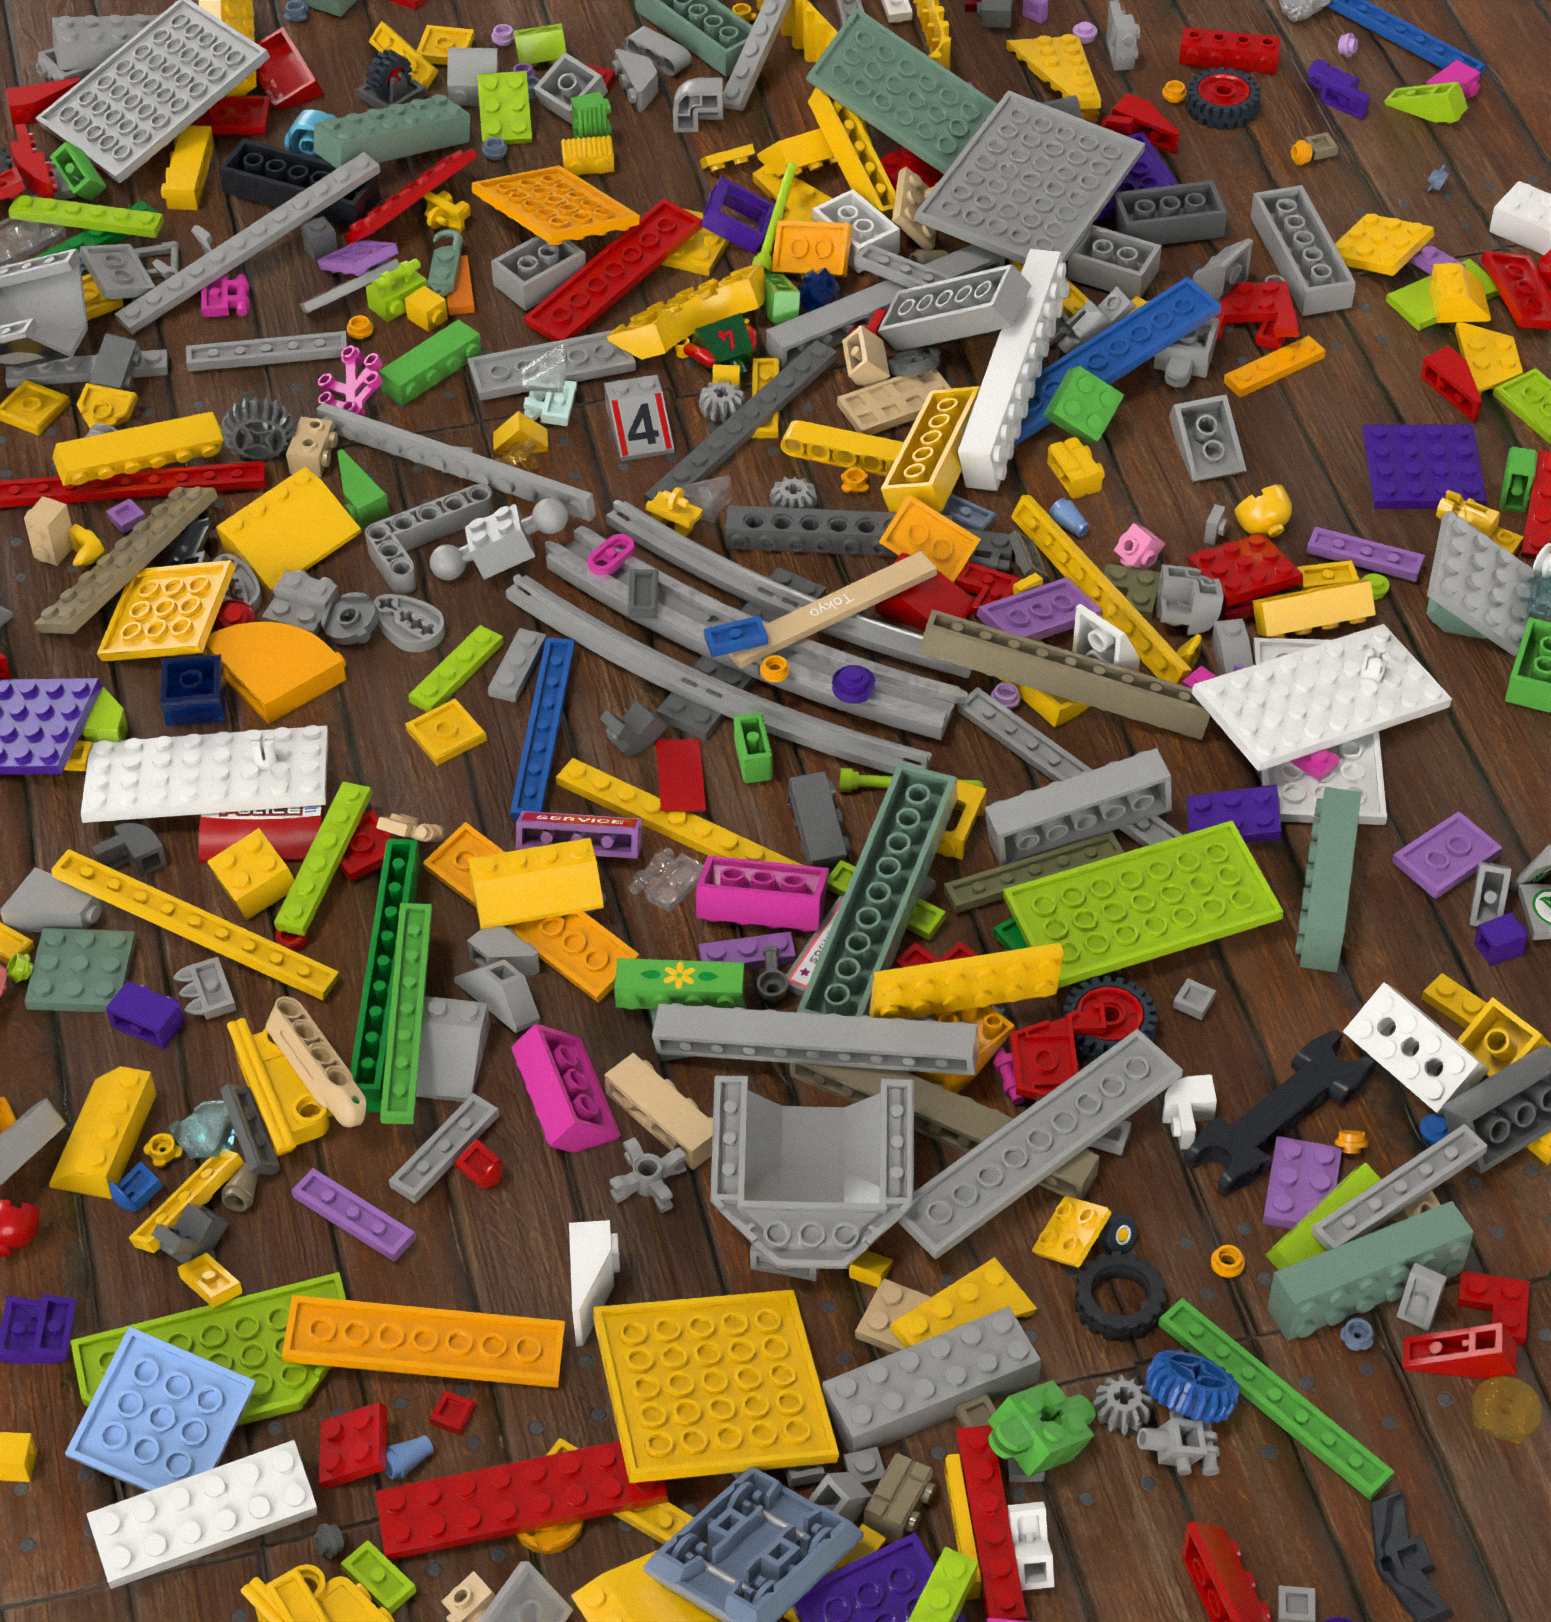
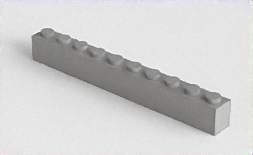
M972 244L924 265L950 276L959 277L1002 267L1005 264V257ZM885 280L767 329L766 350L773 358H779L780 366L785 368L815 340L830 348L842 344V340L848 336L853 328L860 325H868L876 309L888 311L897 291L908 289L909 287L891 280Z
M678 1003L670 1005L659 1004L652 1033L657 1054L975 1075L979 1050L977 1024H969L967 1022L905 1020L898 1017L887 1019L873 1018L866 1015L860 1017L841 1016L835 1013L824 1015L810 1014L804 1011L793 1013L778 1012L772 1009L762 1011L747 1010L741 1007L733 1009L715 1008L709 1005L702 1007L684 1006Z

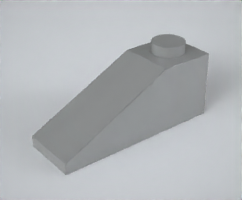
M1243 618L1215 621L1211 647L1220 676L1233 672L1235 664H1241L1245 667L1253 666L1250 641Z

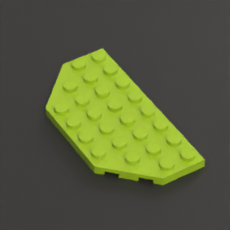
M337 1272L231 1299L215 1308L207 1305L70 1340L83 1405L89 1407L128 1327H132L255 1380V1389L237 1426L301 1410L332 1366L282 1362V1351L292 1295L346 1300L340 1273Z

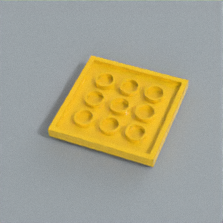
M232 561L143 568L124 587L97 652L101 661L203 653L236 569Z

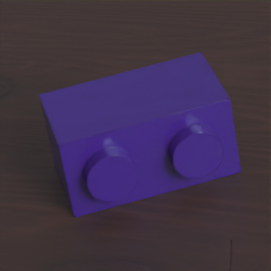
M130 981L123 985L106 1007L111 1027L161 1049H165L185 1023L181 1004L171 996L165 997L153 992L145 985H137Z

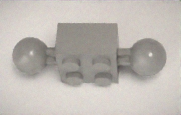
M546 498L539 501L535 505L532 515L527 518H523L516 504L510 507H501L494 514L485 518H477L468 526H465L467 545L460 548L450 544L437 547L430 556L429 564L431 571L441 580H454L463 573L466 563L474 560L485 580L535 557L531 534L536 531L545 534L560 532L567 524L568 511L561 501L554 498Z

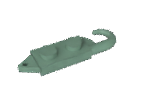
M451 229L442 230L433 238V242L437 243L443 237H450L453 239L452 246H443L434 250L427 287L443 298L449 292H454L463 246L462 235L458 231Z

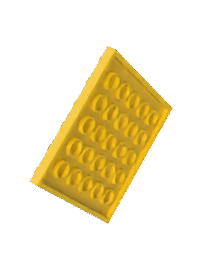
M794 1290L598 1306L593 1308V1321L629 1483L745 1472L750 1467H755L758 1470L837 1463L839 1452Z

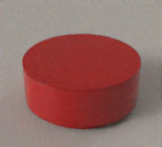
M279 930L275 933L276 943L292 951L299 952L307 944L306 934L302 936Z

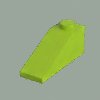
M1459 82L1395 88L1384 101L1386 106L1435 123H1454L1468 109Z

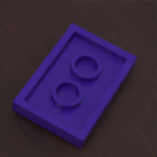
M1277 785L1187 796L1189 833L1232 820L1245 843L1282 839Z

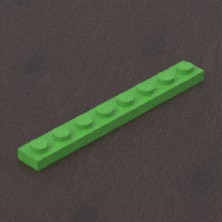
M400 903L380 1113L381 1123L414 1124L432 904Z
M1181 1298L1159 1318L1158 1326L1194 1355H1203L1205 1359L1214 1361L1217 1366L1224 1367L1226 1372L1232 1374L1234 1380L1239 1384V1393L1366 1498L1371 1500L1393 1479L1395 1471L1186 1300Z

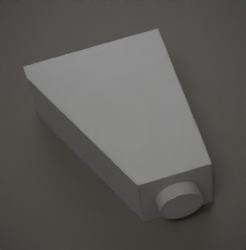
M36 867L0 909L3 923L17 932H42L43 928L88 929L92 923L99 919L102 912L97 897L52 877L51 873Z

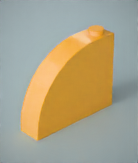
M250 622L226 627L211 633L203 650L204 659L268 724L346 680L344 670L346 662L339 652H334L314 634L288 624Z

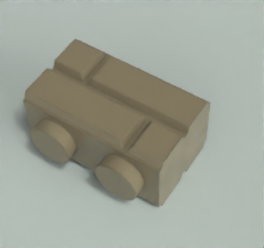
M899 1453L895 1454L864 1510V1525L878 1533H884L885 1536L896 1541L905 1538L908 1531L914 1533L921 1519V1513L918 1511L923 1503L929 1504L936 1491L937 1485L933 1483L932 1468L919 1462H913L912 1459Z

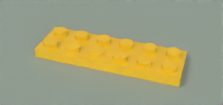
M1060 943L874 972L869 1015L873 1018L892 1019L898 1017L907 1019L1057 994L1064 951Z

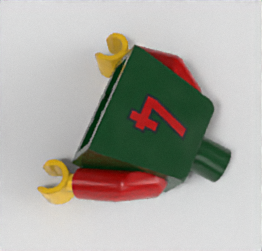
M739 313L696 328L692 343H690L688 338L683 339V345L676 344L674 346L677 357L694 358L712 370L713 365H739L741 380L749 374L745 364L750 362L752 353L756 350L758 333L749 324V319H743L742 314Z

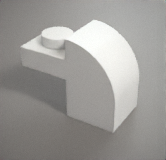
M1212 1075L1181 1078L1174 1082L1165 1094L1162 1123H1171L1172 1136H1178L1180 1149H1188L1194 1142L1196 1132L1194 1121L1214 1120L1217 1100Z
M1044 1502L1008 1505V1517L1022 1591L1054 1587L1053 1554L1047 1539L1046 1507Z

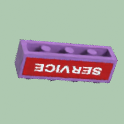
M522 811L516 821V850L591 838L595 856L637 859L642 848V819Z

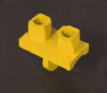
M444 190L437 195L429 192L424 196L427 200L425 216L428 217L427 224L429 227L437 229L443 225L459 233L465 230L464 220L471 215L468 203L460 201L454 205L452 196Z
M676 487L672 493L666 490L664 492L659 491L652 501L646 503L645 510L651 512V517L664 525L669 521L675 522L674 530L683 536H687L693 530L695 522L702 517L703 509L690 504V500L684 498V489Z

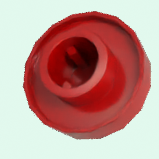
M226 600L221 604L213 625L214 629L218 631L237 624L255 622L254 611L249 604L242 600Z

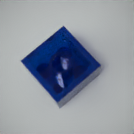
M221 654L162 659L160 705L166 726L225 721L226 674Z

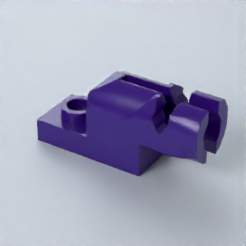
M1316 59L1307 74L1313 77H1309L1306 81L1314 88L1322 91L1320 102L1359 120H1363L1368 114L1370 95L1358 90L1360 79L1341 71L1337 66L1330 67V63Z

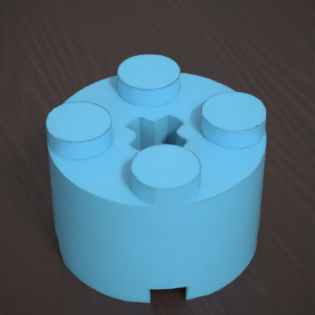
M303 110L285 136V149L324 160L314 152V124L324 122L328 118L337 119V117L319 110Z

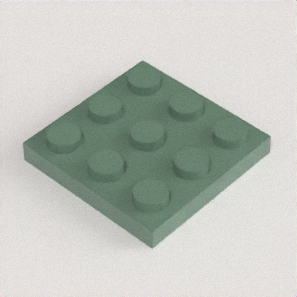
M43 928L24 1001L26 1009L107 1012V1005L128 980L137 940L135 931Z

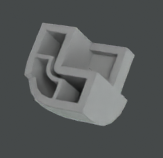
M723 77L689 79L678 87L673 101L674 132H698L699 120H723Z
M1162 564L1157 592V618H1160V622L1171 626L1186 625L1187 635H1196L1209 630L1214 625V622L1218 620L1224 597L1219 579L1212 580L1201 575V569Z

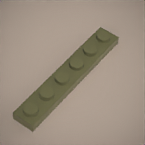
M1113 832L944 883V893L954 912L960 913L1004 899L1003 889L1125 852Z

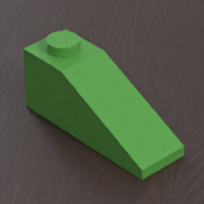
M764 273L766 300L763 304L769 320L777 326L798 317L800 291L784 274Z
M343 449L337 451L345 501L344 509L361 529L388 516L389 509L386 493Z

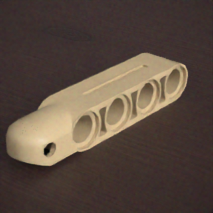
M284 996L278 998L266 1023L268 1033L320 1105L329 1108L336 1120L344 1127L350 1128L361 1125L366 1112V1099L353 1081L351 1072L302 1004L292 997ZM353 1099L359 1100V1104L354 1103Z

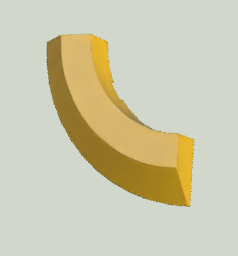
M759 263L730 272L731 275L723 278L720 282L715 280V278L700 284L696 291H694L693 287L676 293V296L669 299L667 304L659 301L646 308V311L630 318L631 323L625 327V324H620L607 336L608 341L642 360L665 354L674 345L694 334L696 328L739 313L742 314L758 309L766 300L763 265Z

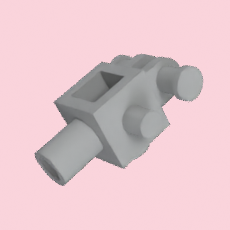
M1171 1411L1169 1413L1170 1420L1157 1429L1141 1428L1137 1435L1139 1448L1157 1451L1158 1463L1177 1466L1178 1475L1192 1473L1191 1465L1200 1459L1203 1460V1475L1213 1476L1220 1473V1467L1217 1466L1216 1459L1220 1455L1219 1447L1213 1446L1218 1441L1217 1433L1212 1431V1421L1204 1423L1199 1419L1196 1421L1184 1419V1416L1181 1417L1179 1413Z

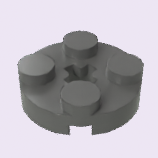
M360 592L347 593L340 597L342 601L335 605L331 603L327 606L321 618V625L333 644L350 645L356 642L363 644L370 640L371 632L375 629L379 620V610L375 603L370 600L369 596ZM353 615L355 616L351 621L346 622V620L351 619Z

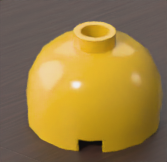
M1282 485L1266 487L1261 490L1264 495L1255 498L1252 494L1235 508L1234 512L1237 520L1245 531L1251 535L1264 534L1272 538L1285 530L1283 526L1288 523L1291 517L1292 503Z

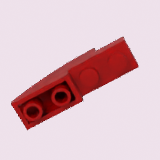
M26 124L15 125L19 141L9 142L14 165L17 167L23 183L38 197L54 199L53 192H58L51 161L46 162L43 152L38 153L33 133L27 132Z

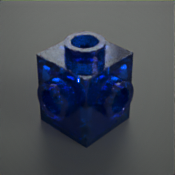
M826 267L816 272L814 269L808 271L801 277L803 282L797 287L800 291V302L807 312L832 303L835 300L833 295L841 288Z

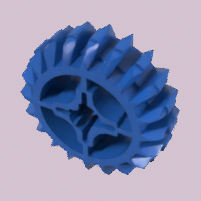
M1177 1349L1175 1352L1172 1350L1158 1352L1146 1371L1145 1388L1150 1392V1396L1158 1399L1160 1405L1167 1406L1169 1411H1175L1181 1417H1190L1193 1421L1199 1419L1204 1423H1209L1210 1421L1219 1423L1220 1420H1227L1239 1399L1237 1398L1240 1392L1238 1389L1239 1384L1234 1380V1376L1227 1373L1224 1367L1217 1366L1214 1361L1205 1359L1203 1355H1194L1191 1351L1184 1353Z

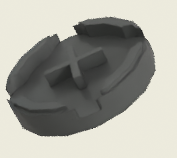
M931 347L929 348L930 352H924L923 348H914L900 352L893 357L894 361L892 359L888 361L890 372L896 376H910L928 372L940 366L942 363L941 353L938 349Z

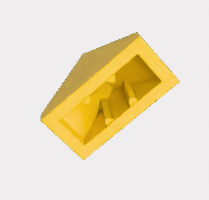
M520 411L516 412L493 432L494 455L549 452L548 430Z

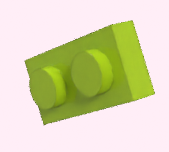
M368 1540L341 1562L342 1570L356 1584L361 1583L367 1589L372 1599L380 1607H384L390 1614L417 1592L416 1586Z

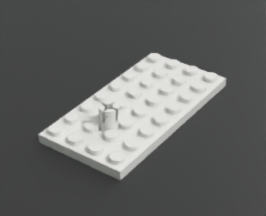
M1384 624L1193 685L1191 692L1257 771L1449 708L1452 698Z
M310 725L301 728L281 727L273 730L258 731L253 729L246 732H219L217 734H190L177 737L160 736L149 739L131 738L120 742H110L107 740L94 742L88 755L81 806L82 823L326 805L328 727Z

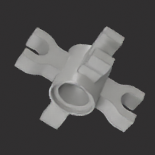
M635 1137L623 1142V1146L627 1150L624 1153V1157L633 1167V1172L610 1179V1185L613 1188L610 1192L616 1203L625 1200L632 1193L637 1192L645 1197L652 1196L661 1213L672 1209L673 1204L670 1199L673 1198V1195L664 1184L663 1179L686 1171V1166L683 1163L686 1160V1156L680 1147L670 1151L663 1158H659L654 1154H644Z

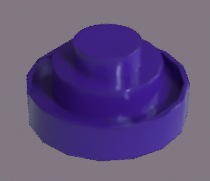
M860 665L844 666L833 675L832 691L840 701L850 704L862 703L870 699L874 694L875 677L869 669Z

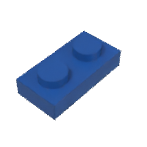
M760 616L703 629L704 638L712 658L768 644V635Z

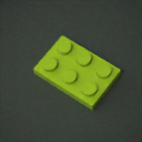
M527 71L477 74L482 145H484L487 139L492 137L501 138L506 145L532 143Z

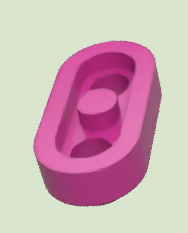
M616 534L608 538L588 556L587 566L589 571L596 575L608 574L611 576L624 565L623 562L627 558L634 556L633 539L625 534ZM615 547L623 549V551L617 552L615 550Z

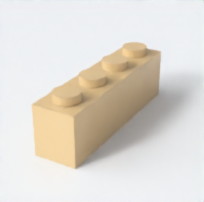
M632 1053L604 1074L606 1094L669 1150L672 1151L680 1147L686 1156V1160L683 1162L692 1170L712 1156L713 1118H708L704 1115L692 1099L681 1095L669 1079L664 1080L658 1075L654 1067L647 1060L642 1061L637 1055Z

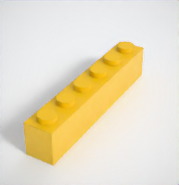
M816 87L808 103L851 190L854 189L892 221L896 192L858 116Z
M211 411L56 443L52 459L63 486L70 484L81 485L89 480L98 478L105 480L117 474H133L141 469L150 467L157 469L174 462L185 463L197 457L209 458L220 452L224 440L214 413Z

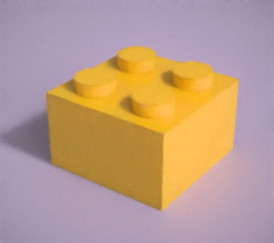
M259 828L207 861L217 881L246 921L286 896L294 882L289 868Z
M1493 997L1457 1040L1490 1068L1486 1074L1488 1078L1540 1046H1551V1043L1541 1033Z

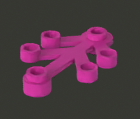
M350 345L341 352V361L346 366V384L336 381L330 373L322 375L318 379V385L325 392L318 397V403L320 405L326 403L365 416L364 403L375 389L379 388L383 383V379L376 372L381 368L383 361L376 353H372L365 358L358 347ZM364 363L366 368L357 378V368ZM366 383L367 386H366V387L361 391V393L357 396V393L359 392V390H360V389L364 386V384ZM329 391L346 396V402L336 400Z

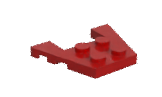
M1287 281L1234 284L1219 302L1222 312L1214 317L1219 319L1217 340H1221L1226 323L1276 321L1274 327L1275 338L1299 337L1300 335Z
M1104 1003L1094 1004L1091 1006V1009L1082 1012L1076 1010L1067 1013L1066 1017L1053 1022L1046 1020L1010 1033L1016 1095L1041 1100L1078 1073L1074 1035L1106 1033Z

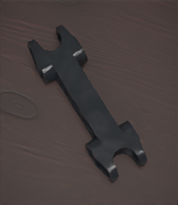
M1338 1030L1330 1031L1311 1040L1298 1051L1291 1062V1068L1296 1071L1295 1074L1232 1125L1221 1116L1210 1122L1203 1128L1200 1135L1185 1152L1183 1163L1190 1169L1197 1168L1206 1162H1217L1223 1165L1226 1171L1219 1179L1218 1189L1216 1190L1222 1196L1230 1195L1250 1185L1268 1168L1271 1157L1265 1152L1275 1144L1277 1136L1284 1137L1328 1099L1333 1100L1340 1107L1348 1104L1358 1095L1361 1088L1374 1073L1377 1061L1371 1056H1365L1355 1062H1344L1338 1059L1335 1054L1342 1045L1341 1039L1344 1036Z

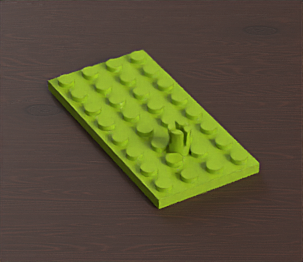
M1232 820L1003 889V898L1028 948L1055 943L1061 944L1064 955L1058 988L1283 919L1284 912Z

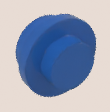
M1431 1114L1421 1120L1419 1131L1426 1143L1434 1145L1449 1134L1444 1116Z

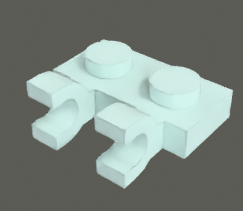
M550 378L548 384L530 379L528 386L530 394L529 397H525L524 415L532 420H537L541 417V423L568 426L577 390V382Z

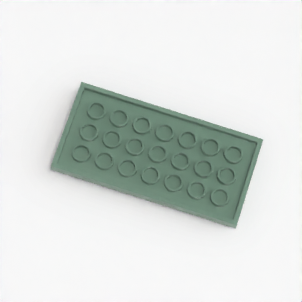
M857 7L805 79L943 174L947 172L997 106V103Z

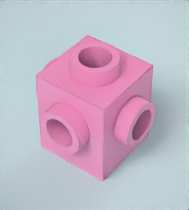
M1133 523L1128 531L1120 537L1114 551L1122 557L1120 562L1126 567L1147 570L1156 562L1158 554L1165 546V543L1147 528Z

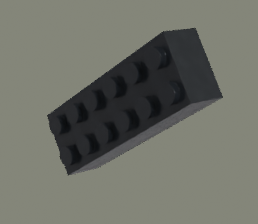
M244 138L219 167L224 193L275 207L281 206L336 170L334 166L325 160ZM378 175L369 179L313 217L320 218L324 216L327 221L348 227L357 220L365 218L367 213L381 199Z

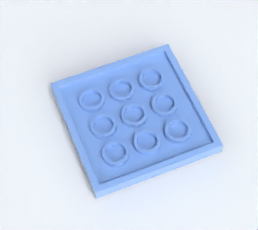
M128 1327L65 1455L146 1492L216 1468L255 1389L256 1381L132 1327Z

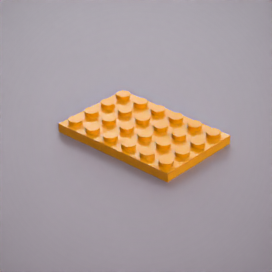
M560 165L472 182V193L547 241L548 244L558 245L562 241L570 239L582 240L585 236L605 235L608 231L613 230L625 231L629 227L639 225V214Z

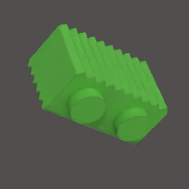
M600 91L571 98L573 137L575 139L578 137L580 139L583 137L592 138L593 136L597 138L603 135L607 137L608 134L612 133L611 123L607 119V114L611 113L610 104L607 98H603Z
M65 142L50 155V160L55 164L62 178L65 179L64 182L69 186V190H72V194L92 201L106 188L105 183L82 148L80 149L74 146V144Z
M1511 447L1509 449L1501 486L1499 503L1501 510L1519 513L1527 512L1536 472L1538 454L1536 450Z
M753 713L735 716L733 718L734 740L743 781L745 783L771 780L773 778L772 753L763 714Z

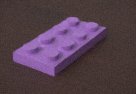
M1066 577L978 607L977 617L989 627L1038 641L1074 628L1076 606L1079 604L1100 617L1102 609Z

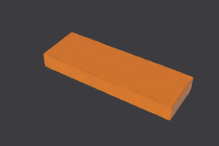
M467 255L461 256L454 292H449L446 295L449 315L475 313Z

